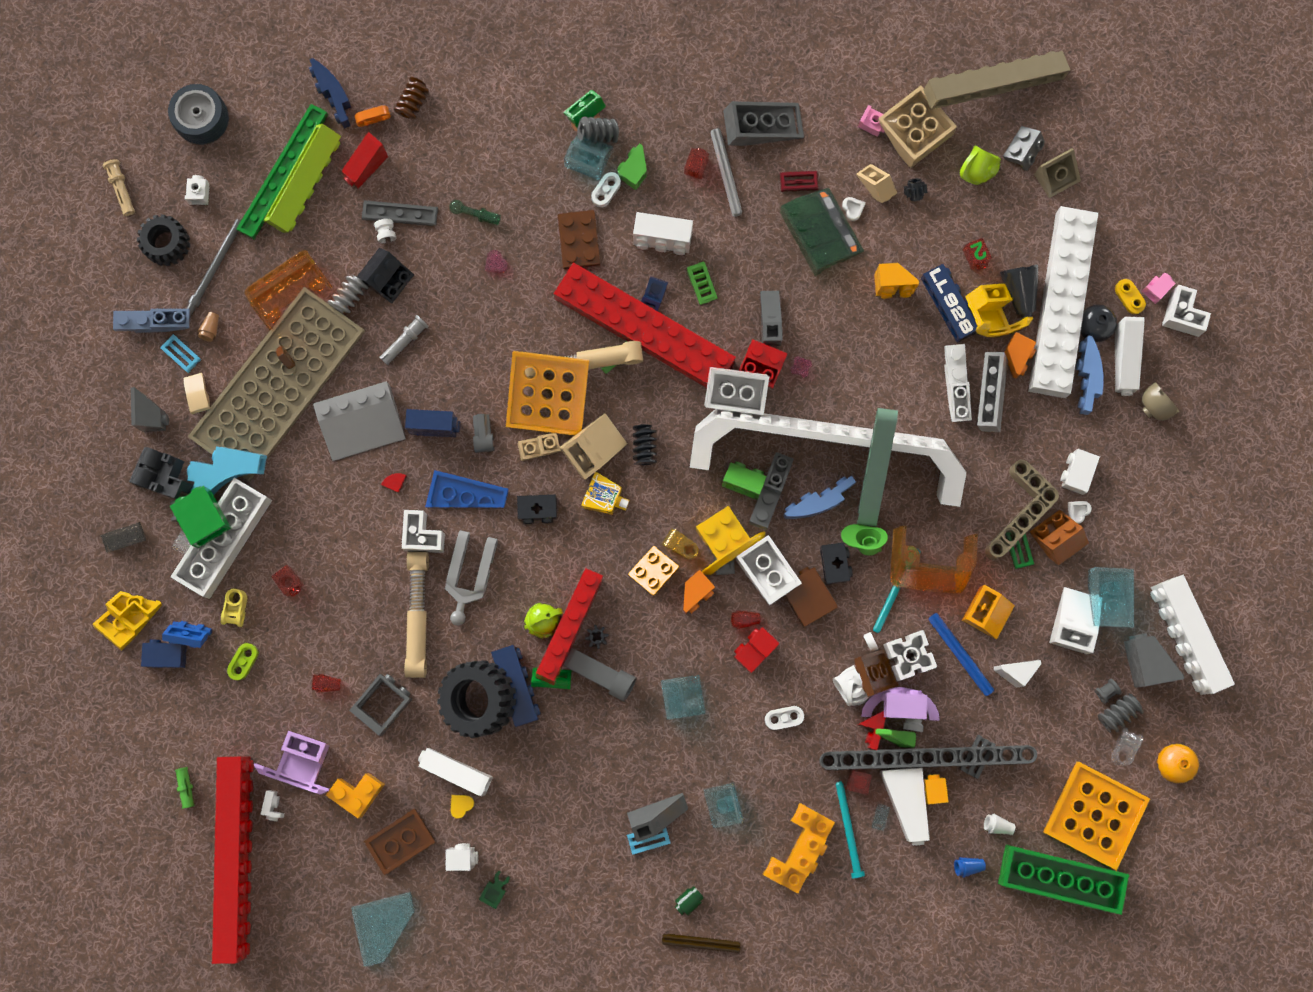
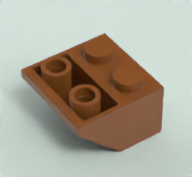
M1058 510L1029 531L1046 555L1058 566L1089 544L1084 528L1061 510Z

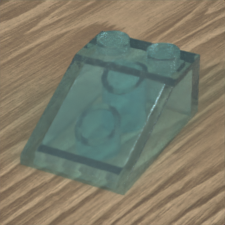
M1103 567L1089 569L1088 591L1093 626L1134 628V569Z

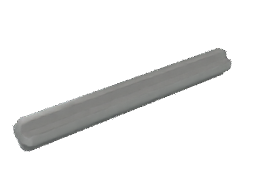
M719 128L711 130V137L732 216H739L742 214V209L721 130Z

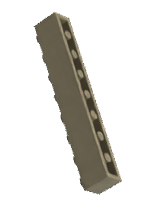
M1051 51L1045 55L1031 56L1028 59L1022 60L1020 58L1010 63L1002 62L996 66H984L974 71L967 70L960 74L952 73L942 78L934 77L928 81L923 91L932 110L1063 80L1069 73L1070 68L1063 51Z

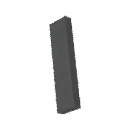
M364 200L362 220L378 221L381 219H391L394 223L436 226L438 207Z

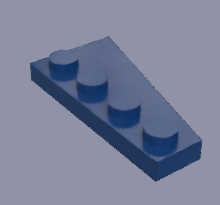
M434 470L425 507H505L509 489Z

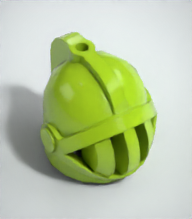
M974 146L969 157L961 167L960 177L974 185L987 182L997 174L1001 159Z
M537 603L527 612L524 628L529 630L530 632L528 633L532 636L535 635L542 639L549 638L555 633L564 613L561 608L555 609L551 605Z

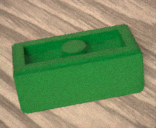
M590 90L563 113L578 128L582 117H587L588 119L594 117L606 105L601 96Z

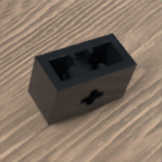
M556 494L517 496L518 520L522 521L523 524H534L536 520H542V523L545 524L553 523V520H557ZM537 505H539L540 509H543L539 511V514L532 511V509H536Z
M844 542L821 545L820 553L825 585L849 582L850 578L853 577L852 568L847 563V558H850L849 548L845 547ZM835 559H837L838 562H841V565L838 567V569L836 568V565H832Z

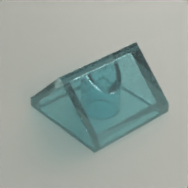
M734 782L704 789L713 828L744 822Z

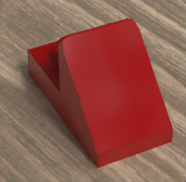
M884 711L857 724L872 729V732L867 733L865 741L869 749H878L881 736L876 734V729H883L886 719Z

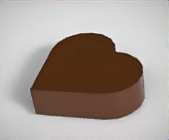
M281 345L276 349L278 359L287 369H292L296 366L284 346Z

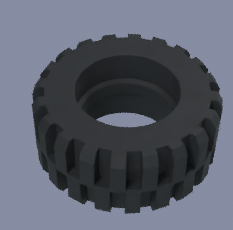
M472 661L457 665L447 672L448 676L443 677L441 681L443 686L438 689L440 698L437 699V704H440L441 710H439L440 716H444V723L447 726L451 725L450 729L454 733L459 732V735L462 737L478 738L502 730V726H506L509 723L510 719L508 717L513 716L515 711L512 707L516 705V699L513 697L516 690L512 688L511 683L513 681L510 677L505 676L507 672L503 668L498 669L499 666L497 664L489 663L488 661ZM474 680L485 688L488 695V707L482 717L474 715L466 703L467 688Z

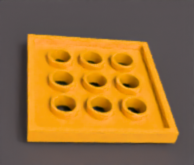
M513 351L506 427L576 435L582 431L590 360ZM533 368L536 374L530 378L526 376L525 370ZM546 370L553 371L554 379H546L544 372ZM570 372L574 377L573 381L566 382L563 379V374ZM529 386L533 389L534 394L526 396L523 389ZM550 389L553 396L547 399L542 395V391ZM564 391L570 392L572 395L571 400H563L561 393ZM522 406H530L532 413L529 415L524 414ZM546 407L550 409L551 415L544 417L541 415L540 410ZM561 410H567L570 414V417L568 419H562L559 415V412Z
M1076 761L1043 833L1117 870L1150 798ZM1085 783H1089L1092 787V791L1089 794H1085L1082 790V786ZM1103 792H1107L1110 796L1109 801L1105 804L1100 800V795ZM1078 800L1083 803V810L1080 812L1074 809V803ZM1122 801L1128 806L1124 813H1121L1118 809V804ZM1094 810H1099L1101 813L1099 821L1092 819V812ZM1069 818H1072L1075 822V827L1071 830H1068L1065 826V822ZM1113 819L1119 822V828L1115 831L1110 828V822ZM1086 828H1090L1093 831V836L1090 839H1086L1083 836V831ZM1104 837H1108L1111 841L1110 847L1106 849L1101 845Z

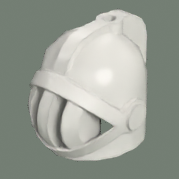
M855 665L833 678L835 687L848 706L863 704L869 698L862 688V680L855 669Z

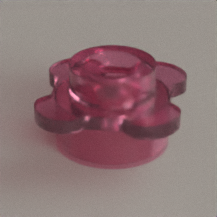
M799 356L795 357L794 366L791 367L790 371L792 374H799L805 378L809 374L808 369L812 366V362Z

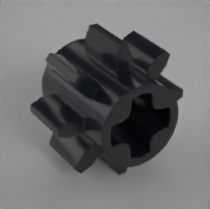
M920 178L910 179L907 186H904V195L910 198L911 201L922 200L924 194L928 193L927 184L924 181L922 182Z
M594 625V630L587 629L590 635L585 637V640H591L589 647L595 644L600 649L601 643L607 645L604 639L609 637V634H603L605 627L599 630ZM600 632L602 640L594 642L593 633L598 634Z

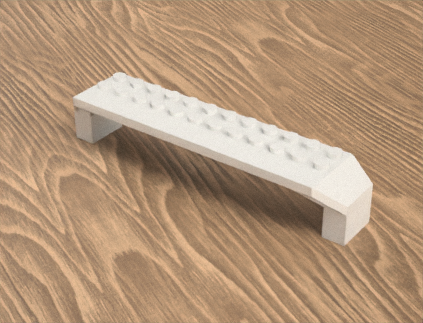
M715 409L696 425L690 468L709 470L713 443L734 428L870 447L873 429L765 413L764 415ZM895 432L892 451L930 456L941 471L937 488V497L940 504L960 507L966 471L944 439Z

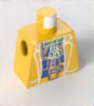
M595 472L581 506L584 509L613 514L615 507L626 511L630 500L620 496L622 487Z

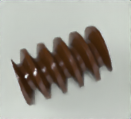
M410 77V82L406 84V88L403 90L404 95L399 97L400 101L396 103L397 107L393 110L404 118L416 119V115L413 112L418 113L420 111L416 105L422 106L423 103L419 99H426L422 93L428 94L430 91L422 80Z

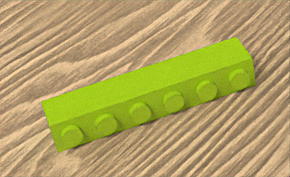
M324 124L316 125L264 219L266 223L283 233L293 230L296 225L295 219L297 215L303 212L306 199H309L314 192L313 186L322 178L323 174L321 172L323 168L329 165L332 152H335L340 145L339 139L341 136Z

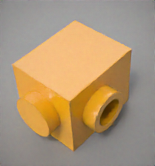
M939 774L927 775L928 779H923L926 804L948 802L946 778H940Z

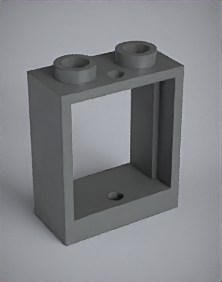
M379 674L349 710L379 736H382L412 701V698L409 697L411 693L403 686L401 688L397 687L394 684L396 680L389 674H386V676ZM384 682L404 700L387 721L381 725L362 707Z

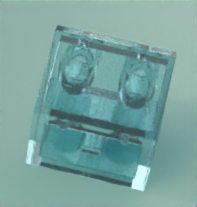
M577 135L570 143L564 157L565 167L600 180L613 146L598 140L593 142L591 137L589 141H586L583 136V139L580 141Z
M699 675L661 680L667 720L706 714Z

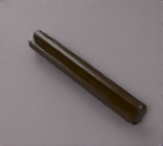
M667 933L662 935L663 945L739 953L741 949L739 941Z

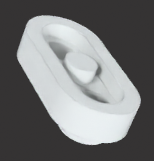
M609 172L605 174L592 192V202L595 206H607L619 190L621 180L616 173ZM614 181L615 184L613 186H609L608 182ZM604 196L605 198L603 201H599L598 197Z
M797 706L771 710L765 716V724L772 730L797 726L802 723L804 713ZM795 712L797 719L792 720L790 714ZM773 716H776L778 718V722L776 724H773L771 722V718Z

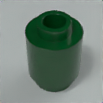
M693 886L691 889L688 888L675 900L677 905L674 907L682 916L685 913L689 916L702 903L701 901L704 897Z

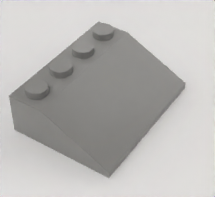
M387 381L313 403L332 461L406 439L393 393Z

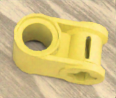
M231 589L226 593L221 614V624L230 623L236 624L238 627L243 626L247 595L244 591ZM235 593L240 595V600L237 603L233 601Z

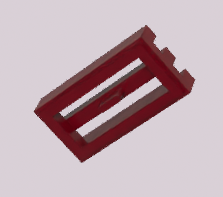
M817 171L781 172V192L818 190ZM784 177H814V179L784 180ZM814 183V185L785 186L786 184Z

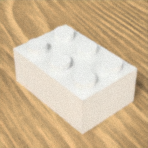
M637 212L633 231L634 245L644 250L648 249V247L655 248L658 252L670 250L674 251L677 255L689 253L693 220Z
M710 367L704 405L707 408L764 415L769 376L766 374Z

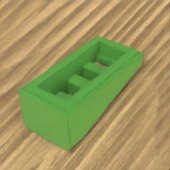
M705 262L687 267V274L699 304L702 305L716 300L717 295ZM700 270L703 271L702 273L693 275L694 272H697V271H700ZM705 277V280L696 283L697 279ZM707 284H708V286H709V287H706V288L701 289V290L698 289V287H701V286H704V285H707ZM711 291L710 295L701 297V294Z
M876 729V734L899 747H915V732Z

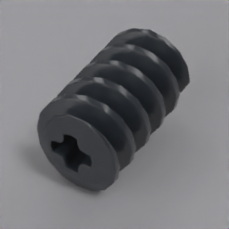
M641 424L633 426V430L636 431L633 433V438L636 439L633 441V445L637 446L633 448V453L637 454L633 456V460L637 461L634 465L642 466L657 463V460L651 459V457L657 455V453L651 451V449L657 448V445L651 444V442L657 440V438L651 436V434L657 433V430L651 429L652 425Z

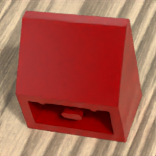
M752 339L739 371L768 375V387L773 389L788 353Z

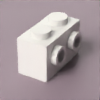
M461 843L446 850V871L471 870L474 868V865L478 864V852H475V847H470L469 843Z

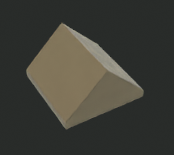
M1072 148L1040 165L1034 174L1049 198L1081 181L1075 152Z

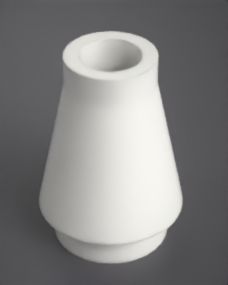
M988 814L984 821V829L989 833L1013 835L1015 824L996 814Z

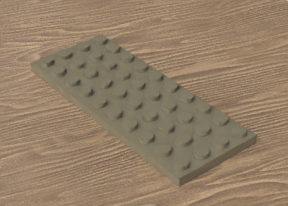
M304 287L188 437L211 454L216 450V447H225L267 455L268 459L362 337L365 330ZM281 345L285 347L296 364L292 369H287L277 357L276 349ZM248 474L242 477L250 482L255 474Z

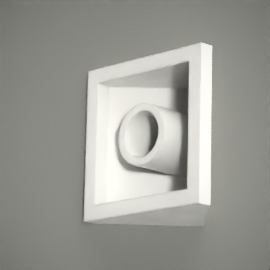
M1041 660L999 665L994 667V671L1016 688L1024 687L1041 665Z

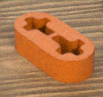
M378 106L358 112L354 117L357 126L363 127L387 120L391 115L387 106Z

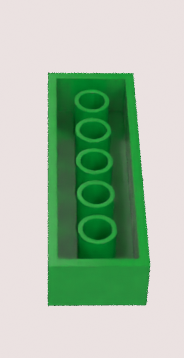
M1005 845L998 884L1122 915L1129 874Z

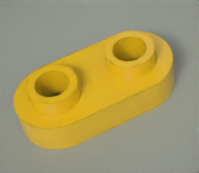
M1120 280L1115 286L1117 296L1129 313H1141L1146 306L1144 298L1131 280ZM1123 286H1127L1129 290H1124ZM1134 301H1137L1139 306H1135Z

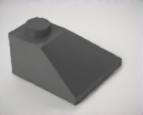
M131 387L132 426L142 432L166 431V425H169L168 414L135 387Z

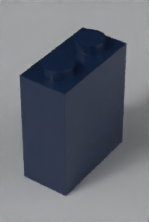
M407 409L405 429L410 435L456 438V433H460V421H458V417L452 411Z

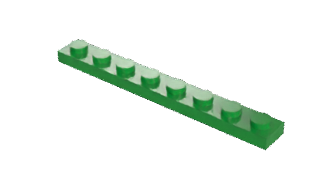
M310 104L239 223L237 230L252 239L256 238L265 222L264 219L316 125L323 124L327 118L328 113Z

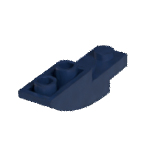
M313 58L309 59L312 65L309 67L313 78L316 77L318 83H315L318 93H322L324 98H328L331 107L336 108L337 113H334L337 123H341L344 129L350 127L351 125L345 110L351 108V104L342 86L325 66Z

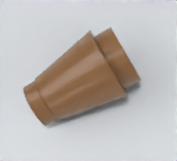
M208 312V315L198 329V337L200 339L212 342L216 338L219 315Z

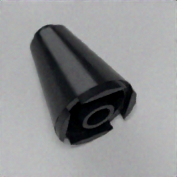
M1038 265L1000 272L1003 283L1006 284L1012 297L1011 302L1017 315L1021 314V318L1032 316V312L1036 311Z

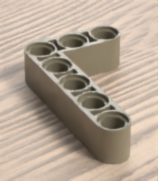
M1025 460L1015 462L1010 467L1009 473L1033 499L986 546L985 554L990 560H997L1005 555L1059 498L1058 491ZM1016 466H1020L1023 469V474H1019L1016 471ZM1031 479L1037 482V488L1030 484ZM1044 493L1050 494L1051 501L1045 499ZM1031 506L1037 507L1038 514H1034L1031 511ZM1019 519L1025 522V528L1019 526ZM1006 532L1011 533L1012 541H1008L1005 538ZM992 546L999 548V555L993 553Z

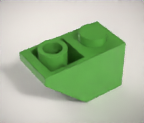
M640 143L636 148L633 147L628 154L629 158L626 162H622L617 169L620 180L635 190L638 189L647 177L643 145Z

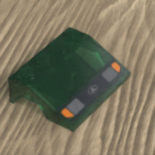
M829 188L798 197L781 206L780 214L814 276L838 262H844L864 252Z

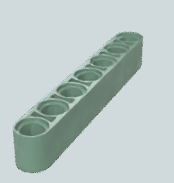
M877 408L858 508L857 524L877 526L897 425L898 410Z

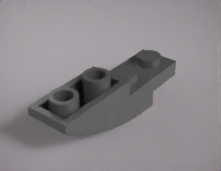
M776 452L749 521L750 525L767 531L792 466L793 458Z

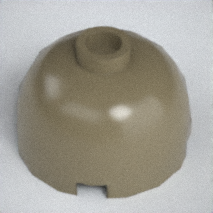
M1156 382L1145 390L1142 396V403L1145 407L1142 410L1149 418L1153 416L1155 419L1163 421L1174 417L1180 412Z

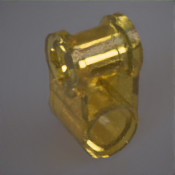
M673 528L670 529L661 544L688 560L695 559L699 554L697 544ZM691 546H693V550L695 553H690L689 555H687V551L685 548H690Z

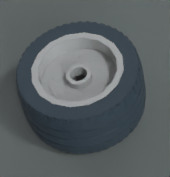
M202 84L186 85L175 92L169 102L168 116L172 126L182 138L190 143L199 145L210 144L220 138L228 127L229 114L227 107L218 93L208 86Z

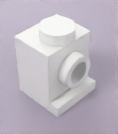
M194 175L192 179H187L185 200L190 205H208L209 182L199 175Z

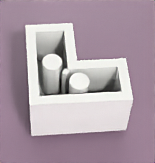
M1178 285L1171 291L1162 326L1199 337L1206 331L1211 313L1192 308L1197 290Z
M404 510L402 549L404 551L444 553L445 533L437 530H426L427 514L424 511Z

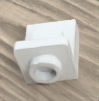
M267 790L265 793L261 815H266L268 820L278 821V818H283L285 813L273 811L279 804L278 791Z

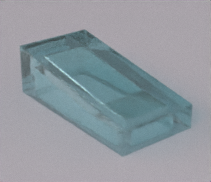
M877 804L871 828L884 830L890 806Z

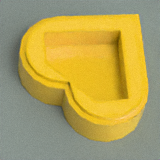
M451 796V815L454 818H462L466 811L474 807V800L471 796Z

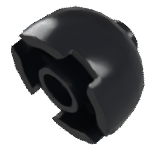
M1096 304L1083 311L1080 334L1084 338L1092 336L1095 342H1102L1114 334L1117 327V318L1109 307Z

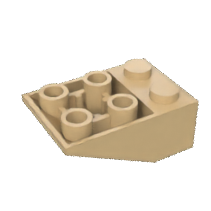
M604 413L559 448L583 479H587L626 446L627 442L606 413Z

